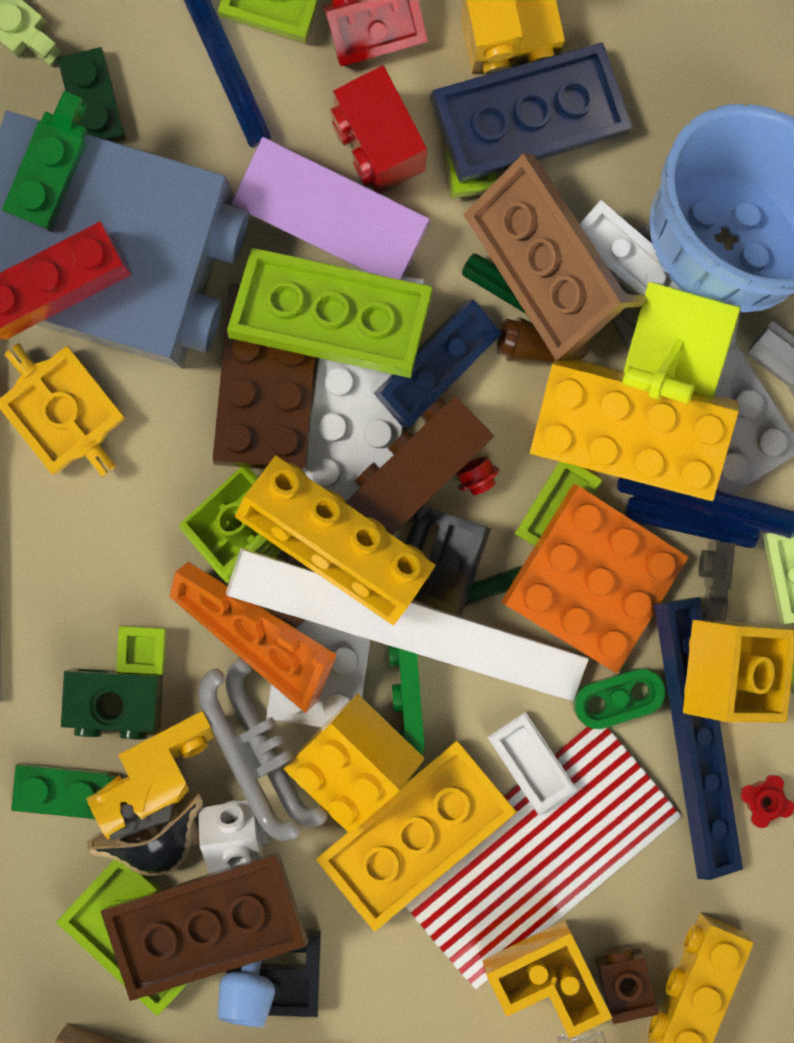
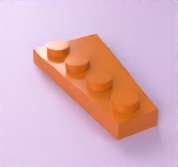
M190 562L185 563L175 572L169 597L304 713H307L318 702L337 654L259 605L227 596V585Z

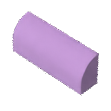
M264 137L261 138L231 205L248 210L249 214L371 274L402 280L431 223L429 218Z

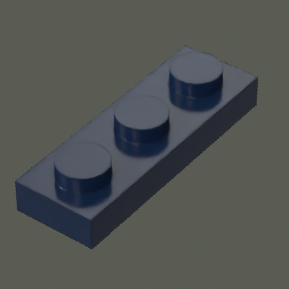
M474 299L466 300L418 348L411 378L392 374L373 394L402 427H411L502 333Z

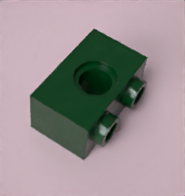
M71 668L64 671L61 727L74 728V735L80 737L102 736V730H119L120 738L148 739V732H155L161 727L163 675L116 672V670ZM107 692L116 693L122 699L123 711L120 716H111L104 711L102 699Z

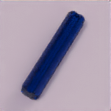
M636 496L629 497L625 508V516L641 524L746 548H755L759 541L760 526L754 523Z

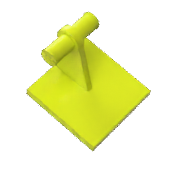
M649 281L645 292L647 301L641 306L623 370L625 372L623 385L647 391L650 398L660 400L661 396L687 405L693 393L713 399L741 307Z

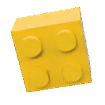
M693 620L689 640L690 650L687 678L684 687L683 713L723 722L787 723L794 661V630L750 623Z
M357 693L306 742L283 770L351 834L404 787L425 758Z

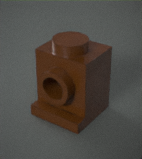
M630 945L616 946L605 951L606 956L595 958L605 1004L612 1017L611 1021L613 1024L659 1014L646 959L640 948L632 949ZM625 978L635 980L634 987L620 990L619 986L622 980Z

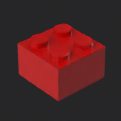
M384 65L333 90L335 107L329 109L333 118L331 123L341 144L346 146L351 143L354 149L351 153L355 160L352 163L364 187L372 184L375 192L381 194L426 171L427 147Z

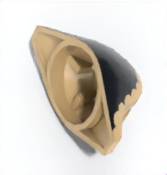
M200 791L188 792L182 800L174 804L172 817L168 822L117 840H112L111 838L107 840L101 831L87 841L89 852L95 856L117 860L140 875L159 876L173 871L185 861L191 846L200 843L199 827L194 819L203 805Z

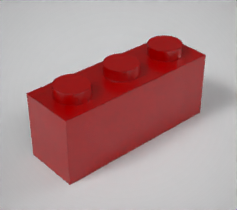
M101 221L0 273L1 339L7 340L132 275L111 232Z

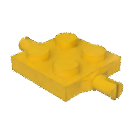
M20 343L11 347L14 352L8 350L4 356L8 358L21 376L14 387L0 398V410L52 475H57L74 460L86 456L100 476H106L109 473L108 470L112 471L117 465L111 460L100 444L103 443L109 432L127 418L69 346L66 345L49 360L36 364Z

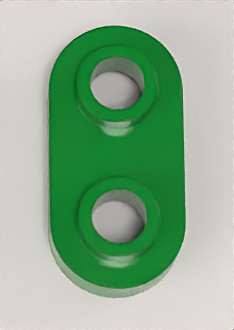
M634 668L592 681L578 689L573 702L574 713L584 725L592 729H604L655 712L661 706L665 697L664 684L657 674L645 668ZM638 682H643L647 687L646 695L641 699H635L631 693L632 687ZM594 696L601 697L604 702L602 710L597 713L590 712L588 709V702Z

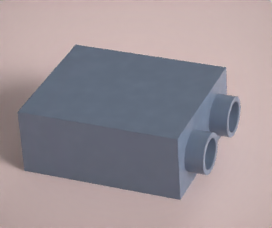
M6 110L0 128V273L99 221L111 232L132 273L131 276L36 325L181 369L183 368L188 348L208 353L219 326L223 306L221 299L205 295L215 259L232 265L236 263L249 223V211L231 205L234 194L226 176L86 134L84 141L87 145L52 229L47 231L2 211L38 121L41 122V120Z

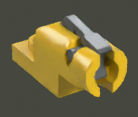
M203 711L118 754L128 777L122 779L119 775L98 792L86 798L107 840L110 838L117 840L171 820L173 805L182 800L189 791L174 759L181 755L183 758H190L199 754L208 747L207 741L214 738L211 726Z

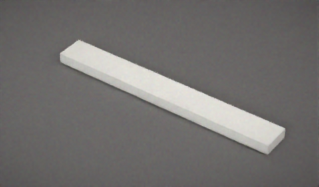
M245 548L240 549L226 590V594L229 597L573 702L589 660L584 655L413 601L393 626L311 569Z

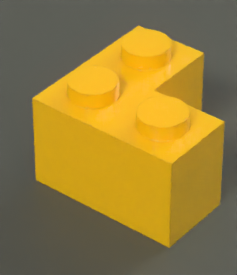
M463 0L461 25L472 74L484 71V75L509 69L511 65L524 62L530 63L561 54L565 39L556 0Z
M565 920L482 960L486 976L506 1017L550 997L569 1039L612 1019Z

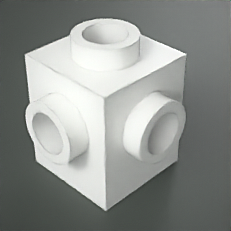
M233 800L224 804L200 808L198 811L200 849L209 873L263 857V845L270 844V836L258 823L247 800Z

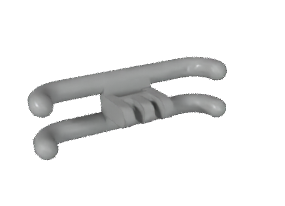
M238 658L228 668L226 678L224 673L218 668L211 669L204 675L198 690L199 702L262 829L270 837L279 841L294 840L301 834V825L308 828L320 826L327 820V812L322 807L309 809L300 800L287 772L283 770V765L293 760L290 751L277 754L275 748L285 743L281 734L271 739L269 738L267 732L277 725L273 717L262 722L260 721L244 688V677L251 671L252 667L241 658ZM224 680L229 700L245 730L244 733L237 737L217 698V689L223 684ZM268 775L284 809L293 820L282 822L276 816L258 778Z

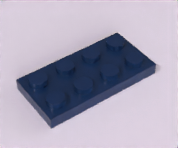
M603 42L434 89L430 95L459 183L506 170L523 153L534 154L536 159L540 160L628 134L633 128Z

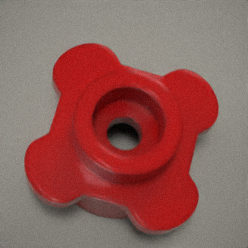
M773 774L768 775L765 781L746 785L741 790V800L747 804L748 809L752 812L751 822L758 828H766L770 821L778 817L788 818L794 812L793 802L786 798L783 791L784 781L781 777ZM770 797L771 804L764 805V798Z

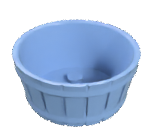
M729 104L717 107L716 110L711 109L701 113L691 120L690 125L687 124L678 134L666 157L661 173V183L651 205L649 219L650 236L660 265L666 273H669V278L681 290L740 306V312L745 313L771 308L794 294V117L783 112H776V109L765 106ZM722 228L727 229L730 236L737 237L738 242L732 245L731 250H725L724 244L715 240V236L721 234Z

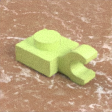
M0 0V43L17 57L27 47L45 63L52 66L62 52L56 47L54 41L41 32V29L47 23L45 19L23 0Z

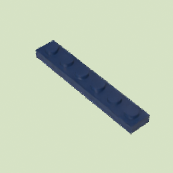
M690 597L654 604L697 879L713 880L742 870L743 865L720 721L683 713L684 687L687 678L693 620H704L700 597Z

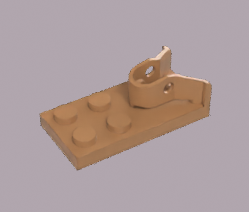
M523 153L463 214L556 361L580 360L588 354L589 340L625 307H641L647 301L645 295H632L623 291L534 154Z

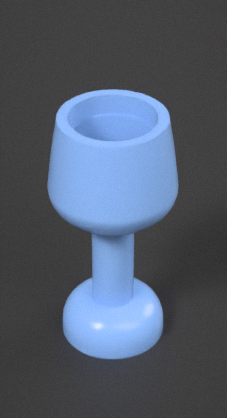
M262 960L242 966L241 972H230L222 977L219 984L218 1020L249 1027L265 1026L275 995V987L270 979L259 975Z

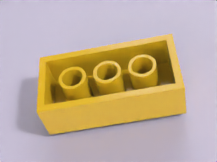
M554 360L530 454L701 499L714 500L739 413V403L737 400L718 395L711 399L694 393L688 405L664 396L657 400L650 398L647 391L623 385L625 375L623 371L579 360Z

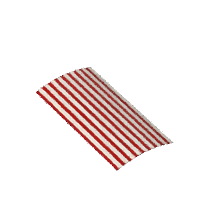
M586 727L554 754L576 787V791L538 815L520 786L517 785L504 796L517 813L406 905L407 909L436 945L475 989L488 980L482 960L551 927L682 817L608 728L592 729Z

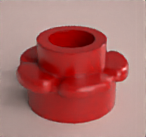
M488 456L473 459L456 473L460 481L458 489L460 491L469 489L472 495L484 493L496 485L494 477L498 475L500 470L495 465H492Z

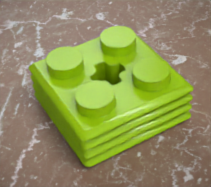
M240 467L179 524V529L217 574L228 584L241 548L273 558L282 551V549L235 518L244 496L258 479V476L248 467Z

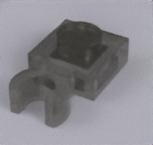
M709 541L708 550H702L700 553L698 574L699 577L705 578L704 587H706L702 612L703 618L706 620L726 622L728 611L727 596L728 589L731 590L736 543Z

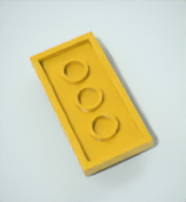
M456 740L407 781L394 797L351 834L345 833L315 860L375 932L517 812L460 742Z

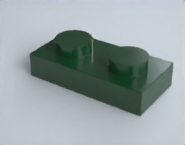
M102 47L57 58L65 91L83 98L84 103L87 104L79 124L87 129L86 134L111 142L125 140L126 135Z

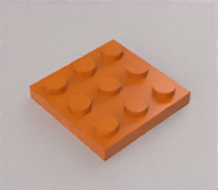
M573 484L501 600V603L618 674L654 615V604L662 602L689 557L582 487Z

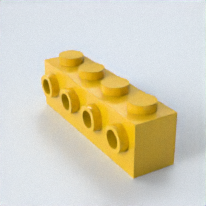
M276 455L246 493L235 515V518L393 626L409 607L436 566L426 559L425 555L418 548L404 544L388 533L380 522L363 516L347 505L338 493L324 489L309 479L300 467L292 463H286Z
M703 913L699 914L696 924L691 925L686 934L683 944L684 953L678 968L675 967L669 975L665 989L667 995L660 1011L658 1010L659 1014L654 1015L651 1019L647 1043L714 1042L754 944L743 930Z

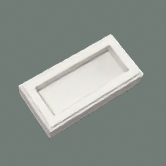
M526 712L487 737L538 815L577 790Z

